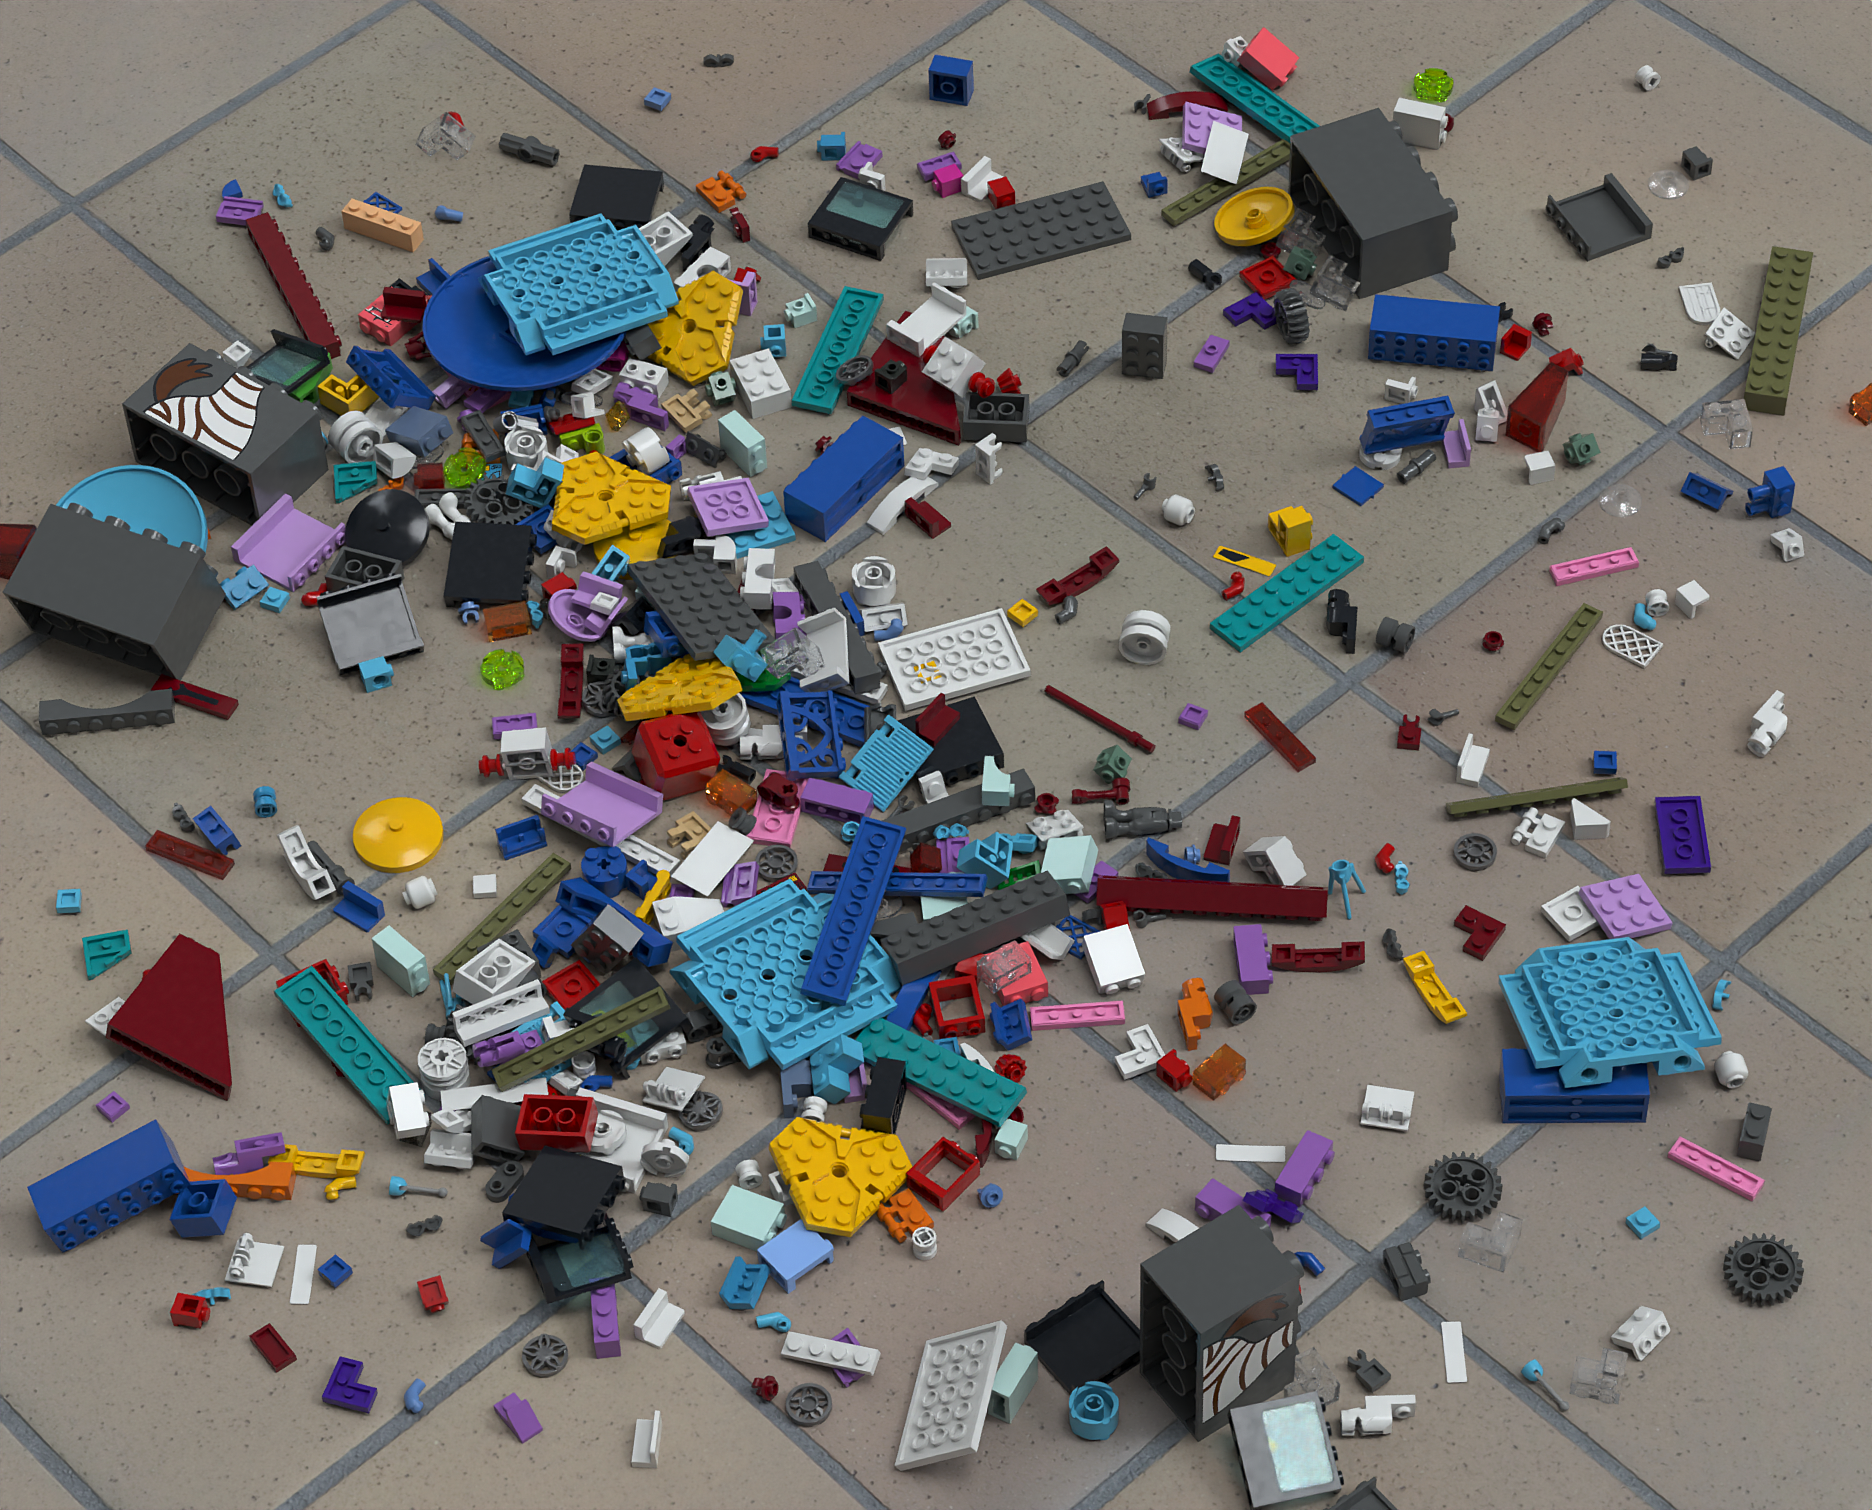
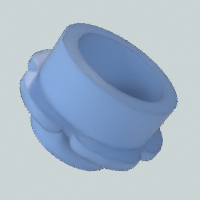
M1194 844L1191 847H1185L1184 860L1193 864L1200 862V849H1196Z

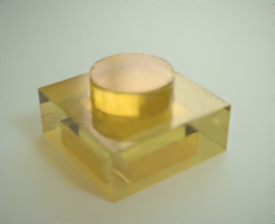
M619 401L605 415L610 428L617 432L630 418L625 404Z

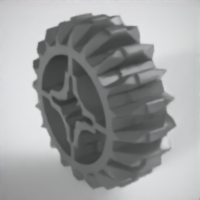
M1286 288L1276 292L1273 301L1274 315L1283 339L1288 344L1302 343V341L1307 340L1309 337L1310 324L1305 303L1300 293L1295 288Z
M615 669L613 674H609L604 682L602 696L604 698V705H608V711H614L615 716L620 714L624 719L617 699L626 692L625 684L621 683V671ZM649 671L645 675H637V684L645 681L648 677L654 676H650Z

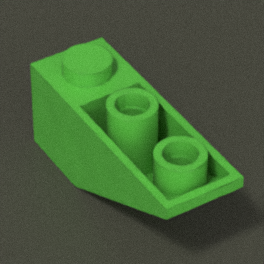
M329 352L327 356L330 364L288 396L301 403L304 400L310 401L313 404L318 401L319 393L317 386L329 377L333 369ZM314 362L284 386L289 387L320 362Z

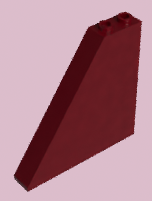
M905 311L897 323L901 324L912 313ZM944 335L933 345L938 347L944 339ZM886 336L871 357L874 364L872 374L848 388L847 406L959 446L961 443L960 425L954 393L934 382L922 372L927 365L923 362V354L918 357L891 342ZM890 359L895 362L902 361L906 365L908 379L892 394L875 385V370L877 368L880 369Z
M179 933L108 1022L105 1038L228 1101L232 1088V1076L220 954Z

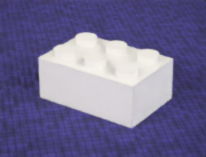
M769 348L730 360L731 378H734L736 388L752 419L792 407L791 390Z

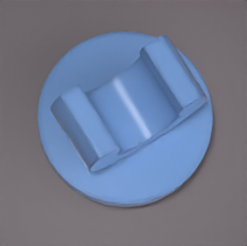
M473 601L461 604L458 613L463 614V623L468 624V615H473L475 621L479 622V614L477 612L480 609L479 605L474 604Z
M990 1183L982 1190L980 1188L977 1189L980 1201L985 1207H995L1003 1198V1191L996 1184Z

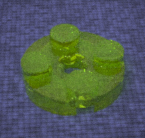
M1438 68L1425 69V73L1420 74L1419 72L1416 74L1413 88L1416 97L1420 100L1445 102L1453 91L1454 81L1452 77L1447 76L1446 71Z
M464 447L458 449L459 452L455 455L451 454L444 464V475L447 481L455 488H470L471 482L476 484V479H482L486 470V460L475 449ZM468 464V469L465 472H463L461 468L466 467V465Z
M498 649L488 653L483 658V663L480 666L482 679L495 690H503L523 680L524 661L517 652L511 650L512 653L505 652L504 649ZM502 666L503 668L507 669L501 671L499 670V667Z

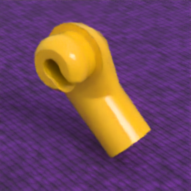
M341 1177L333 1180L325 1187L326 1198L328 1200L338 1199V1190L357 1188L356 1177Z

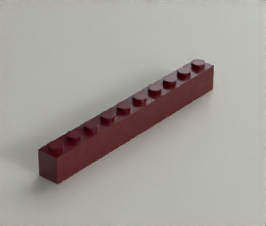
M268 212L245 219L248 235L304 339L323 345L330 353L331 359L341 356L339 347H342L340 337L334 334L335 330L332 322H327V314L324 308L320 309L321 305L317 295L313 296L314 292L310 282L306 283L304 271L299 270L297 258L292 257L290 245L285 244L286 240L283 232L278 231L279 227L276 219H272Z
M1099 875L1097 880L1096 906L1123 901L1126 904L1127 911H1138V908H1147L1148 912L1157 913L1161 912V909H1170V913L1183 914L1184 910L1193 911V914L1206 915L1208 911L1216 912L1217 916H1230V913H1239L1240 917H1253V914H1262V918L1274 919L1276 915H1283L1288 920H1298L1299 916L1308 917L1310 921H1322V918H1327L1328 887Z

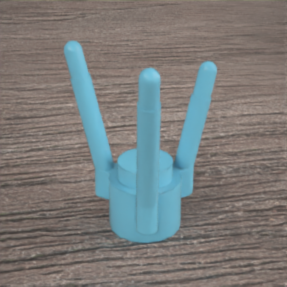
M1337 860L1328 868V894H1332L1334 880L1341 884L1347 918L1351 919L1346 883L1350 881L1352 876L1361 892L1365 893L1366 890L1354 869V864H1349L1347 860Z
M445 973V983L443 980H440V988L446 1010V1019L448 1020L451 1010L454 1011L457 1004L462 1006L463 1002L459 998H452L449 975Z

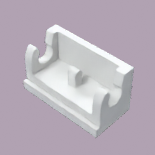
M993 433L975 444L976 474L990 485L1003 473L1002 468L995 472V467L997 466L995 453L1001 449L1002 442L995 445L996 435Z

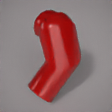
M1386 843L1375 857L1378 868L1382 869L1385 874L1390 873L1394 869V865L1390 862L1389 857L1395 851V848L1389 843Z
M926 1003L921 1004L920 1008L916 1011L913 1023L922 1036L925 1033L931 1036L933 1030L929 1026L928 1021L932 1008Z

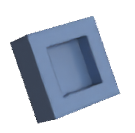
M654 87L644 98V105L662 111L671 100V93Z

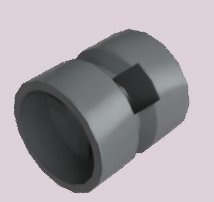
M1384 617L1377 631L1376 643L1386 647L1392 645L1394 650L1407 653L1413 642L1416 628L1406 623L1399 625L1398 620Z
M1237 980L1224 983L1215 992L1214 1000L1225 1011V1014L1233 1024L1244 1023L1256 1012V1003L1246 994V990Z

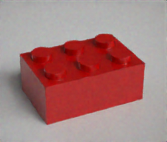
M524 1094L515 1131L520 1150L541 1151L544 1146H549L567 1152L590 1153L598 1118V1110L594 1098Z

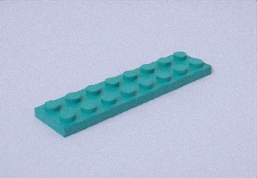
M1219 53L1190 66L1189 73L1288 143H1290L1291 135L1320 126L1233 63L1226 62Z
M844 286L792 398V406L827 414L833 413L845 384H841L838 381L836 372L844 362L859 355L884 301V294Z
M1332 534L1210 622V629L1241 653L1363 564L1364 556L1338 536Z
M310 966L274 990L277 999L387 1125L390 1124L386 1105L389 1087L414 1083V1081L313 966Z
M883 1018L873 1020L856 1038V1041L862 1043L865 1062L876 1066L878 1057L906 1061V1078L908 1083L998 1127L1004 1124L1027 1094L1026 1087Z

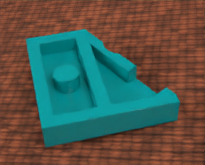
M376 461L334 465L336 504L378 483Z
M128 929L82 938L89 980H93L132 954Z

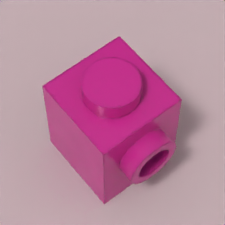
M956 164L933 171L934 180H932V186L936 192H939L942 198L961 192V178L964 175Z

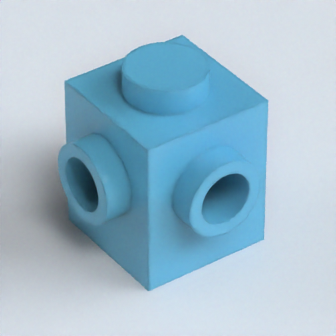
M784 324L764 325V337H760L761 350L769 348L773 357L786 356Z

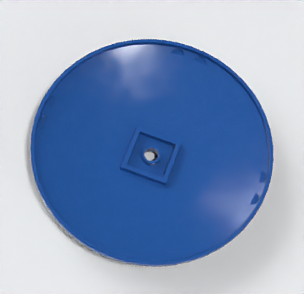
M489 256L461 268L438 287L426 306L422 327L428 351L445 371L466 383L500 391L545 389L579 378L607 360L619 347L627 332L624 331L556 355H552L544 343V350L525 355L510 331L508 316L500 304L493 305L478 281L479 277L497 271Z

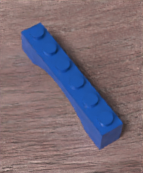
M581 877L561 881L556 897L557 903L572 913L591 919L607 904L611 905L644 932L631 950L632 956L637 957L647 967L668 962L673 945L672 941Z

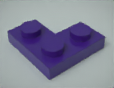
M1257 292L1223 309V316L1235 327L1251 318L1264 330L1277 324L1274 308Z
M1276 354V375H1297V390H1318V354Z
M1269 1189L1246 1192L1242 1200L1261 1212H1273L1290 1223L1300 1222L1304 1213L1297 1210L1298 1206L1290 1201H1281L1277 1198L1278 1194Z
M340 1356L322 1395L323 1402L369 1414L378 1391L375 1387L357 1383L364 1368L363 1362Z

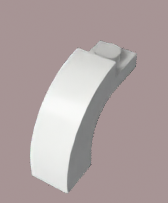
M298 825L277 834L285 853L283 855L292 873L307 895L317 900L336 890L327 869L322 868L313 857Z

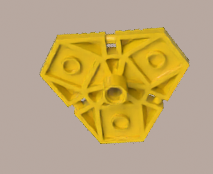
M711 271L697 280L679 287L676 295L678 300H682L679 301L678 305L666 308L668 317L648 323L662 348L647 358L657 364L662 362L664 368H667L668 371L693 386L707 380L714 372H723L728 369L735 335L732 326L737 325L743 290L740 286L715 271Z
M598 452L561 462L564 465L562 482L557 486L552 518L553 531L586 545L620 534L623 527L628 526L630 530L668 519L671 485L638 470H631L629 466Z
M687 654L656 672L654 677H648L645 681L627 690L617 699V702L625 720L633 721L666 716L668 711H672L673 715L713 710L741 692L742 687L733 669L724 665L718 657L695 661L690 654Z
M796 1117L769 1143V1151L785 1185H791L789 1194L806 1230L851 1237L879 1209L880 1201L885 1203L906 1182V1172L913 1167L897 1135L878 1131L874 1132L872 1130L866 1131V1129H857L856 1127L847 1129L842 1128V1125L827 1124L822 1121L816 1122V1120Z

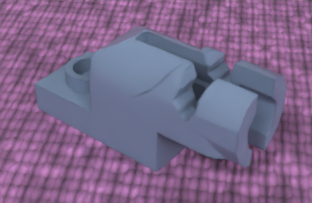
M810 1056L784 1070L780 1068L784 1119L794 1118L793 1108H798L797 1098L808 1097L812 1094L813 1082Z

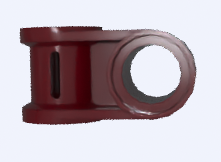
M772 772L757 786V791L763 799L770 801L785 811H794L800 805V800L797 797V785L777 772Z

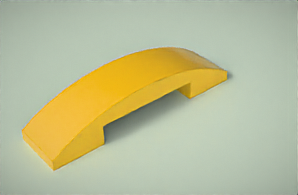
M1425 951L1403 958L1404 965L1417 991L1438 1019L1447 1024L1467 1016L1466 1010L1457 997H1451L1435 974V966Z
M284 1144L286 1153L270 1156L268 1165L269 1162H291L294 1164L297 1175L315 1178H341L359 1174L365 1152L341 1149L340 1154L299 1151L297 1145Z

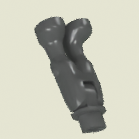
M1104 800L1105 838H1114L1125 834L1141 835L1172 831V828H1182L1181 812H1172L1171 809H1168L1167 812L1165 808L1139 807L1122 811L1116 809L1112 800Z

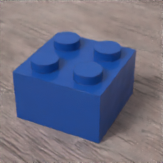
M934 55L928 70L930 100L968 106L974 91L973 61Z
M226 1179L190 1181L191 1185L179 1192L169 1220L181 1238L224 1235L237 1199Z

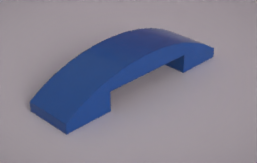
M1149 837L1146 840V855L1159 869L1168 875L1184 880L1230 882V870L1209 862L1206 868H1203L1169 854V845Z
M942 970L903 985L895 999V1002L898 1004L897 1009L891 1012L886 1020L910 1031L913 1026L915 1013L929 991V982L938 981Z

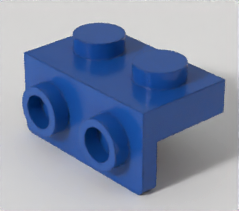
M1022 999L1003 1007H999L996 1002L990 1003L992 1011L990 1019L995 1026L993 1035L998 1044H1002L1009 1051L1032 1041L1026 1005Z

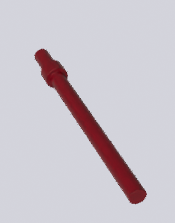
M1050 685L1046 686L1045 693L1126 738L1128 743L1133 746H1140L1150 753L1155 750L1156 745L1145 740L1138 732H1131Z

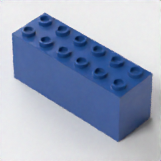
M1375 294L1369 333L1368 359L1493 371L1500 306Z
M865 416L853 422L851 427L844 434H841L831 446L827 447L820 457L813 460L804 472H801L791 484L785 487L783 491L784 509L788 521L824 542L829 540L905 466L903 437Z
M1502 1049L1499 1072L1502 1123H1646L1650 1098L1647 1063L1613 1067L1612 1082L1565 1088L1559 1075V1069L1563 1065L1536 1069L1527 1049Z
M155 1119L27 1188L44 1231L64 1253L67 1250L74 1249L84 1241L96 1237L101 1232L117 1226L120 1222L138 1215L141 1211L152 1205L159 1204L171 1195L183 1191L191 1183L173 1141Z

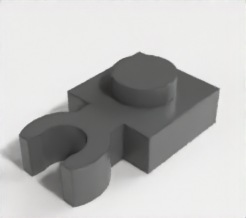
M371 962L347 965L350 987L354 989L356 1001H360L359 995L361 993H367L368 998L372 999L370 986H373L374 982Z
M1357 1350L1359 1361L1353 1360L1350 1356L1348 1357V1366L1353 1370H1357L1355 1377L1371 1393L1391 1380V1374L1375 1358L1369 1362L1363 1350Z

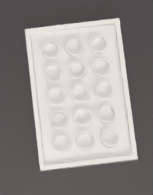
M1002 608L878 642V649L883 661L888 666V672L905 711L929 705L940 693L945 694L946 700L1031 676V670ZM934 661L936 667L928 666L927 663ZM921 664L925 665L924 669H921ZM915 666L919 668L917 672L914 670ZM938 675L942 676L940 678L934 679ZM931 677V681L927 682L925 678Z
M1003 1321L993 1322L926 1341L895 1462V1467L900 1471L977 1452L1007 1325Z

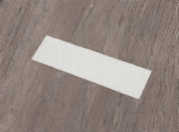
M546 1077L529 1079L530 1081L522 1082L501 1092L497 1084L440 1091L442 1110L448 1107L452 1110L471 1108L481 1095L491 1096L495 1099L512 1103L522 1102L524 1094L548 1095Z

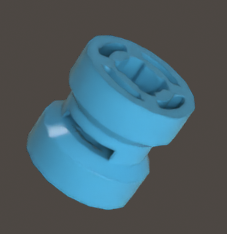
M269 786L257 788L253 792L256 815L264 818L275 815L277 812L275 790Z

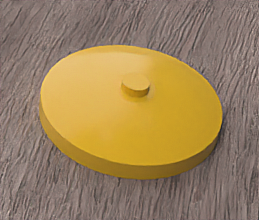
M1253 188L1229 199L1217 212L1214 226L1219 238L1227 244L1234 246L1256 245L1280 234L1292 221L1295 207L1290 195L1280 188Z
M664 519L630 530L627 526L622 528V533L595 541L593 546L597 563L599 564L611 545H614L630 556L629 564L660 558L657 554L661 539L666 537L668 526L671 522L668 519ZM628 572L625 576L621 575L619 577L621 579L633 580Z
M407 797L390 798L372 805L360 815L353 829V843L358 857L367 866L385 873H404L425 865L438 853L444 837L442 821L438 813L427 803Z

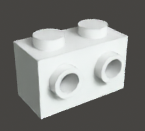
M632 358L628 359L619 374L620 382L630 384L631 389L638 387L640 390L655 394L658 400L669 383L667 368Z

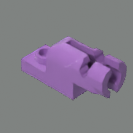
M620 382L617 385L613 397L617 398L614 400V403L627 408L628 419L666 431L669 427L668 412L658 408L657 395L640 390L638 387L631 389V385Z
M516 1030L502 1036L490 1038L488 1041L484 1040L473 1044L472 1049L474 1058L479 1057L480 1059L477 1063L478 1066L489 1067L498 1063L501 1065L543 1043L537 1030L521 1035Z
M282 1132L234 1141L236 1153L229 1152L213 1157L215 1175H236L264 1168L262 1157L286 1153Z

